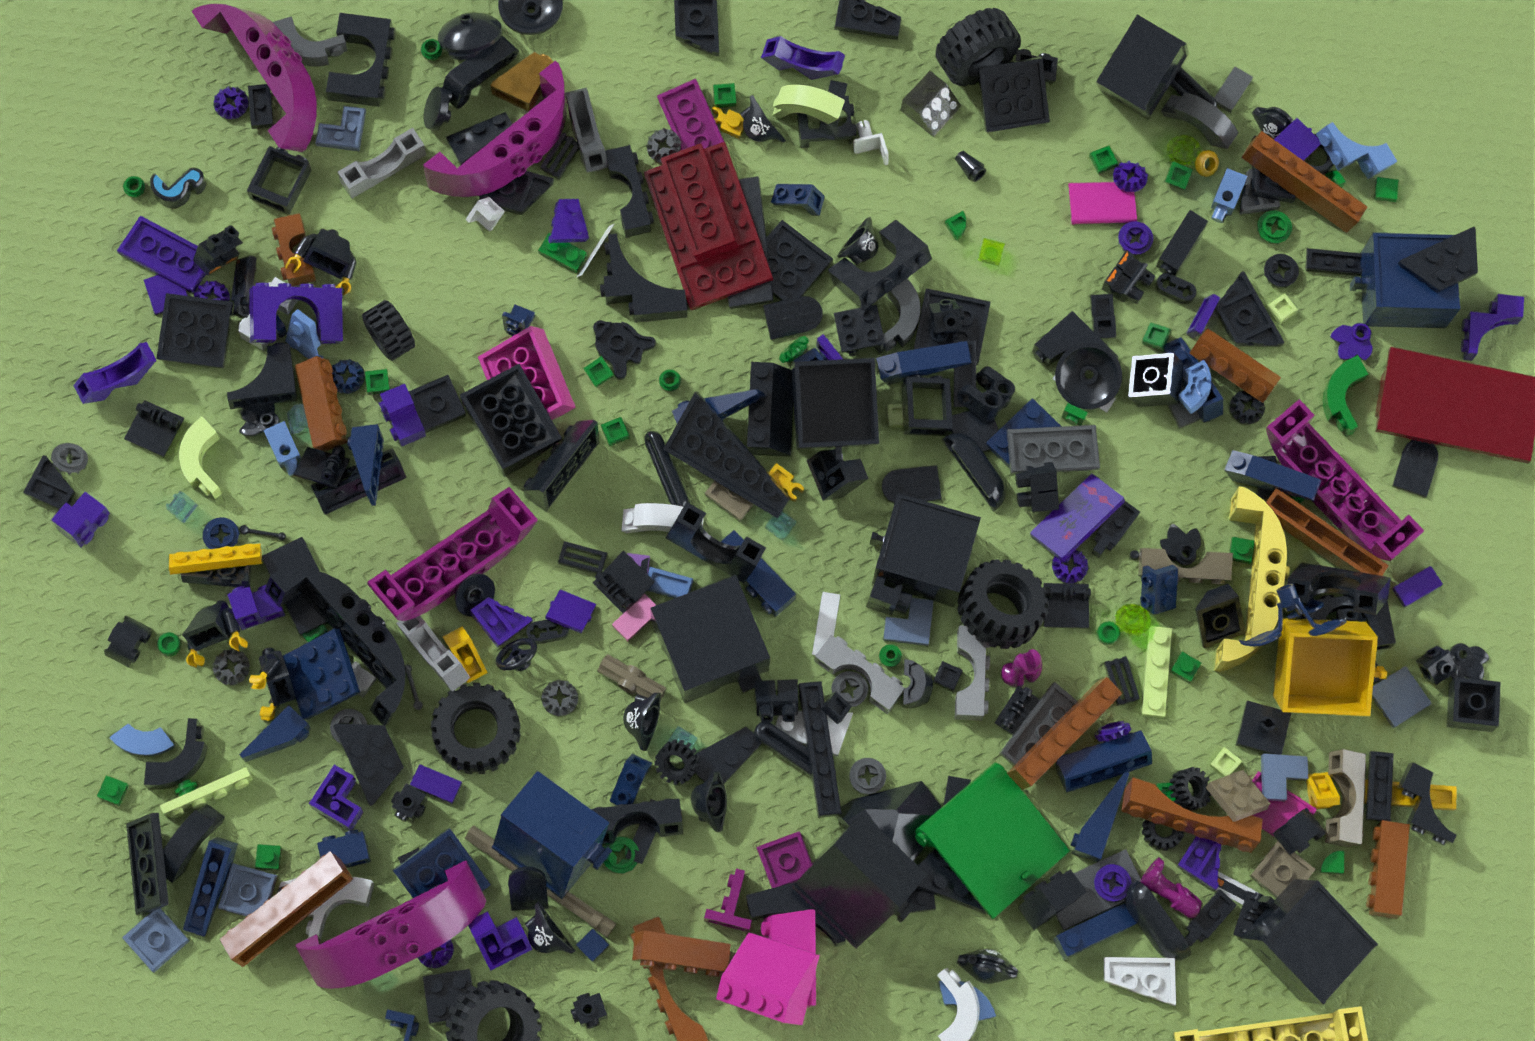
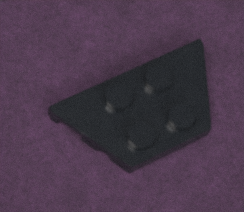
M674 0L676 40L714 56H719L717 0Z
M525 171L523 175L517 176L505 186L493 192L480 195L479 200L490 197L503 210L523 215L553 185L554 178Z
M1471 227L1400 260L1398 265L1401 268H1407L1415 274V278L1425 282L1429 288L1439 293L1478 273L1476 229Z
M1242 271L1217 303L1214 309L1235 346H1283L1285 343L1247 275Z
M335 724L333 728L369 806H372L404 768L385 725Z
M935 848L918 865L927 876L918 885L917 889L981 913H987Z

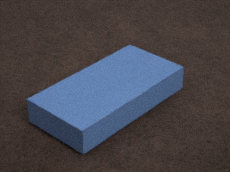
M653 567L649 568L648 575L655 583L647 591L672 598L690 593L693 578Z

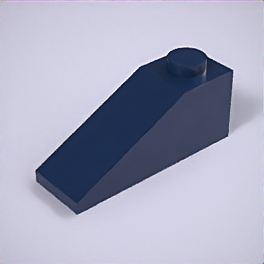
M288 705L239 755L242 760L248 762L293 746L298 741L301 743L310 734L309 730L311 727Z

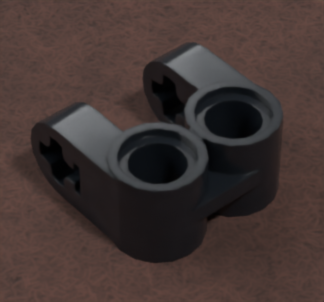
M985 366L976 374V380L987 391L982 393L976 387L967 384L957 393V397L961 404L975 413L980 419L992 421L1002 409L1009 405L1015 392V385L993 368Z

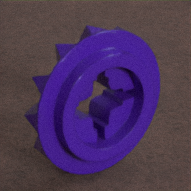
M228 85L227 88L220 89L219 93L214 96L213 105L217 114L222 118L236 119L247 111L249 101L245 91L243 92L238 86L235 88ZM226 97L230 98L231 100L235 99L234 102L236 108L231 104L226 105Z
M1130 160L1127 163L1121 162L1118 167H1115L1113 173V180L1116 186L1126 192L1141 190L1145 187L1148 179L1145 167H1141L1138 162L1136 164L1131 163ZM1134 172V177L1132 176L1127 181V175Z
M1137 221L1129 222L1119 231V244L1123 251L1128 250L1132 254L1141 255L1148 251L1153 243L1152 231L1144 223ZM1141 233L1140 243L1134 242L1130 244L1132 239L1130 235L1135 237Z
M216 280L206 281L204 284L198 285V289L194 293V297L208 299L205 296L210 295L214 290V294L218 298L213 299L230 301L228 289L224 284Z
M1078 550L1072 552L1063 562L1055 556L1052 562L1053 572L1062 582H1079L1088 571L1087 558H1085L1082 551ZM1072 557L1073 564L1077 565V567H1073L1069 574L1068 566L1064 565V563H1068Z
M1124 721L1111 722L1099 727L1094 735L1101 742L1115 740L1127 735L1131 731L1129 723Z
M1115 864L1103 866L1094 877V888L1099 897L1106 901L1117 902L1125 898L1127 890L1131 885V878L1128 872L1123 867ZM1115 874V882L1121 886H1115L1113 890L1109 892V884H1107L1105 881L1110 880Z
M451 939L439 946V948L445 950L437 951L434 959L430 951L418 957L419 961L429 968H440L446 965L452 958L454 951Z

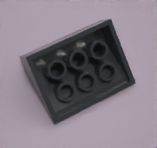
M520 364L460 394L465 410L504 477L523 468L562 440L561 435Z
M577 421L574 426L570 425L566 429L561 443H556L552 447L550 457L547 461L543 460L537 467V474L533 478H528L523 486L525 498L547 512L600 443L597 421Z

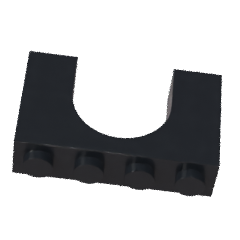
M340 13L336 30L337 36L343 35L347 43L362 44L371 48L376 54L373 65L367 71L360 74L329 72L326 87L328 101L380 107L381 99L384 100L386 87L383 84L384 79L387 80L389 76V67L386 66L387 60L392 58L390 43L391 40H395L396 28L392 26L391 19Z
M894 220L879 231L884 247L895 255L892 263L886 268L875 272L862 271L844 257L828 269L833 284L863 310L874 304L932 260L928 245L898 220Z
M686 502L665 539L730 576L736 575L740 582L745 583L757 566L766 547L747 536L739 546H732L718 541L702 527L701 522L706 513Z
M1301 562L1288 577L1287 585L1294 584L1298 597L1303 603H1309L1317 594L1340 593L1355 598L1353 611L1377 615L1389 598L1391 577Z
M1342 594L1341 597H1334V595L1322 596L1316 601L1323 602L1324 607L1309 615L1315 620H1326L1330 613L1338 609H1353L1355 598ZM1386 601L1377 615L1361 613L1362 617L1366 618L1367 624L1378 636L1377 650L1392 648L1396 644L1388 601ZM1301 615V616H1299V617H1296L1295 619H1307V618L1305 617V615Z

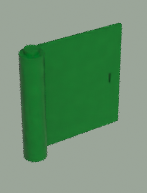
M996 762L990 765L915 830L917 842L922 846L935 847L991 919L999 915L1070 852L1069 848L1021 788L1007 774L1005 768Z

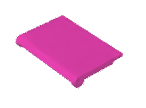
M1114 182L1068 183L1071 225L1129 223L1137 221L1134 192L1123 191Z
M1258 771L1252 782L1262 793V775ZM1287 790V800L1285 802L1269 801L1270 805L1267 810L1252 816L1263 819L1262 829L1275 837L1272 833L1301 810L1307 807L1314 815L1317 809Z

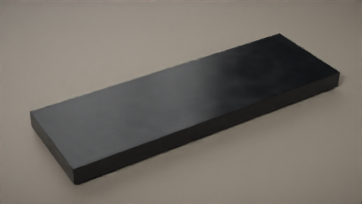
M756 176L739 179L770 268L760 178ZM768 281L728 296L730 309L774 302L772 282Z

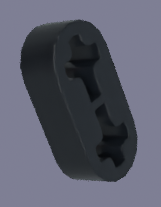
M1168 273L1161 274L1155 284L1156 290L1160 294L1182 304L1191 303L1197 292L1192 283ZM1165 280L1169 281L1167 288L1162 287ZM1185 289L1189 290L1187 297L1182 296Z
M549 620L536 621L527 627V637L533 639L537 644L565 639L569 635L570 629L566 627V629L562 630L561 634H558L556 630L549 631L555 629L557 623ZM534 628H538L539 631L547 630V632L540 633L539 638H535L533 634L531 635L534 632Z

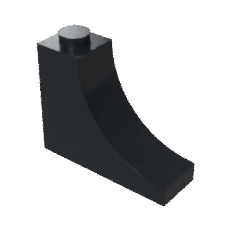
M1073 311L1036 342L1032 350L1035 359L1041 364L1044 363L1047 367L1060 360L1068 349L1081 343L1103 345L1111 350L1117 359L1119 358Z
M275 343L272 346H267L266 362L259 375L243 388L227 392L230 410L297 401L289 343Z

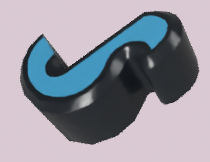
M189 168L169 187L153 173L150 178V187L159 203L168 208H178L187 203L192 190L196 194H201L206 187V180L200 169Z

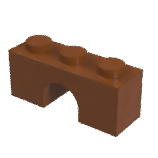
M300 213L274 219L276 227H272L274 240H279L280 247H277L276 250L279 260L284 262V267H281L283 280H288L292 287L315 282L313 266L303 262V258L300 259L301 266L296 273H293L296 269L293 263H290L285 268L287 261L295 256L292 252L294 246L300 243L306 236Z

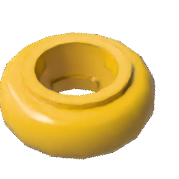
M1205 150L1198 154L1195 160V169L1199 175L1209 177L1217 171L1219 159L1213 151ZM1208 158L1209 166L1205 169V161Z

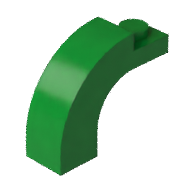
M1358 355L1345 361L1335 370L1326 384L1323 393V409L1327 421L1336 418L1338 429L1344 432L1346 437L1354 434L1358 428L1346 404V391L1352 386L1364 382L1368 376V372Z

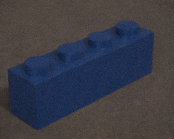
M733 530L721 542L732 546H739L744 539ZM762 558L746 582L743 583L746 586L745 591L753 599L756 597L761 602V608L768 615L772 613L775 618L796 598V593Z
M1142 730L1128 733L1122 736V738L1105 741L1070 754H1064L1056 761V772L1067 793L1122 775L1125 772H1131L1152 765V750Z

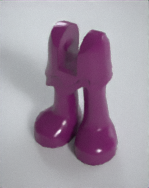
M1031 649L1027 653L1018 654L1013 663L1005 664L1001 670V678L1004 683L1011 687H1022L1024 685V675L1028 682H1035L1041 675L1043 668L1040 653Z
M1157 857L1143 874L1140 882L1149 890L1171 901L1172 905L1170 907L1188 918H1195L1200 912L1202 901L1180 883L1173 884L1162 874L1164 861Z

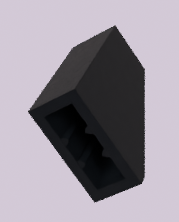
M1189 210L1157 262L1156 267L1159 268L1160 272L1174 276L1177 275L1201 239L1209 222L1208 220Z

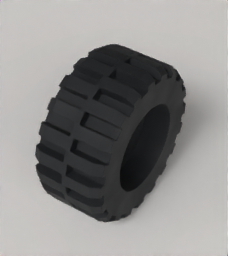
M985 8L983 11L978 10L972 15L969 14L965 19L958 21L954 27L950 28L946 35L941 37L940 43L937 44L935 55L938 63L953 84L963 87L972 86L979 82L977 67L1012 61L1013 56L1018 53L1021 46V36L1004 11L998 8Z
M999 559L991 560L990 563L984 562L980 564L979 567H976L971 572L960 590L957 599V610L959 616H962L960 619L962 624L968 627L967 631L972 636L978 637V641L989 643L988 646L996 648V646H1000V649H1009L1010 646L1017 648L1022 644H1026L1035 635L1047 616L1049 600L1045 598L1047 592L1045 587H1041L1042 582L1038 577L1035 578L1033 576V572L1029 568L1026 570L1022 567V564H1013L1011 560L1000 562ZM995 593L1008 598L1016 606L1019 614L1009 615L997 610L990 603L987 594Z
M473 683V686L468 687L467 684H463L459 690H454L453 692L450 690L446 698L442 697L438 702V709H434L432 714L433 721H431L433 742L442 759L447 764H451L455 770H464L466 774L478 772L479 775L485 774V771L489 769L493 772L498 769V765L501 763L505 765L509 761L508 757L511 754L514 755L517 749L516 745L520 740L521 729L517 711L510 698H507L500 689L495 690L489 684L481 686L480 683ZM474 709L490 712L495 717L498 725L495 738L489 744L480 748H468L461 745L454 733V726L458 718L465 712Z
M491 980L489 983L486 981L478 982L477 988L472 985L466 989L467 993L464 996L460 994L456 998L458 1003L455 1007L451 1006L449 1010L452 1014L451 1019L447 1018L446 1026L450 1028V1031L446 1032L448 1041H478L477 1030L480 1021L489 1011L499 1007L505 1008L510 1018L508 1033L502 1041H540L537 1033L542 1030L541 1023L537 1021L540 1018L539 1010L534 1008L535 1003L533 1000L527 997V994L505 982L501 983L495 980Z

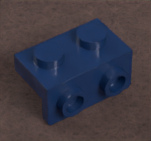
M1148 565L1143 566L1141 606L1154 615L1175 609L1178 568L1170 565L1154 570Z

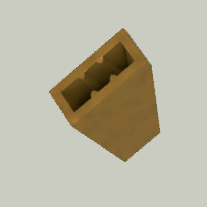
M533 52L492 82V95L529 112L542 93L539 73L553 63L552 59L545 54L539 55Z

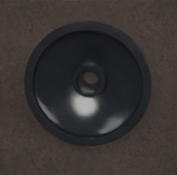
M498 0V9L503 22L510 29L524 35H536L548 31L558 22L563 10V0ZM533 9L535 12L529 13L528 10Z
M465 13L444 24L438 33V42L441 48L451 53H473L486 49L498 41L502 34V26L500 21L485 13Z
M1081 343L1071 347L1062 355L1056 367L1055 381L1059 393L1068 403L1081 409H1096L1108 404L1118 393L1122 382V369L1117 357L1105 346L1097 343ZM1088 370L1092 371L1093 377L1087 378L1085 372Z

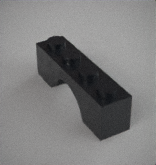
M630 145L605 150L610 179L622 181L632 192L631 200L620 210L625 238L650 233L651 224H654L652 212H647L646 204H649L647 192H642L641 185L644 184L641 171L637 172L636 165L639 164L637 153L632 152Z
M664 799L654 802L644 801L637 804H620L612 807H596L591 809L609 822L602 844L614 843L617 835L624 828L636 824H643L653 828L660 837L683 835L680 799Z

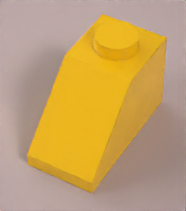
M463 626L443 636L448 649L459 660L470 676V679L466 681L467 684L488 673Z

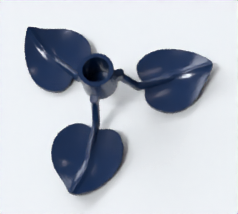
M1288 584L1276 590L1280 602L1277 603L1278 627L1247 641L1239 640V642L1245 646H1262L1281 637L1283 630V608L1286 611L1294 610L1287 615V619L1305 615L1314 628L1308 632L1310 636L1329 633L1347 622L1341 619L1327 621L1321 625L1316 624L1309 614L1324 607L1323 602L1312 598L1309 603H1301L1294 584Z

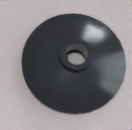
M480 573L472 574L465 578L455 593L454 601L457 610L465 616L473 617L470 614L471 609L488 597L494 599V583L487 575Z

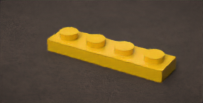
M260 543L169 554L170 575L262 564Z
M1365 779L1364 804H1367L1368 780ZM1392 782L1391 806L1414 808L1418 798L1415 797L1412 800L1401 794L1402 790L1397 788L1400 782ZM1431 784L1430 799L1433 809L1456 810L1457 786Z

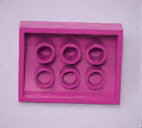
M529 326L478 356L487 380L520 364L551 420L576 408L544 329Z
M815 910L777 914L764 918L761 925V933L764 937L816 954ZM816 972L807 1008L816 1005Z
M748 933L721 977L716 999L782 1023L803 1025L820 955L754 933Z

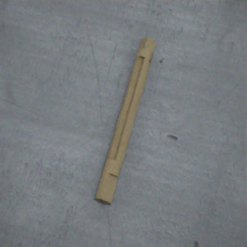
M474 825L470 828L465 837L467 841L512 871L518 868L491 848L495 839ZM547 889L548 896L579 916L606 937L613 931L616 925L615 922L570 892L561 899Z

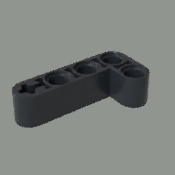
M501 36L498 41L490 47L483 49L477 56L466 59L453 68L446 75L443 83V88L452 91L450 103L456 109L462 108L468 102L472 89L510 64L517 57L519 50L504 36Z

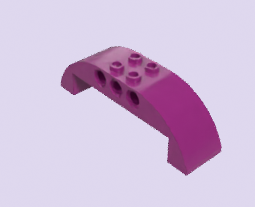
M215 3L194 8L192 13L202 28L227 34L232 29L285 111L286 115L268 130L277 146L297 152L306 150L315 128L317 101L311 78L302 64L301 56L291 47L290 39L272 21L261 14L249 10Z
M554 61L539 73L544 100L457 168L441 152H438L424 163L423 167L428 188L434 192L453 197L480 196L505 186L517 176L523 175L533 163H538L543 155L559 139L567 118L565 85L559 63Z
M1299 399L1266 427L1267 436L1275 455L1282 466L1320 479V486L1312 502L1345 536L1377 558L1391 561L1418 538L1424 530L1410 515L1401 520L1310 425L1315 415Z
M508 487L491 499L488 510L392 575L385 569L369 580L367 585L397 620L406 621L416 618L453 596L460 583L468 576L477 573L484 574L495 566L525 538L538 519L515 492Z
M467 861L445 870L448 878L447 882L324 943H321L316 934L296 944V948L316 985L322 988L335 989L364 983L432 951L464 930L479 915L486 904V898Z

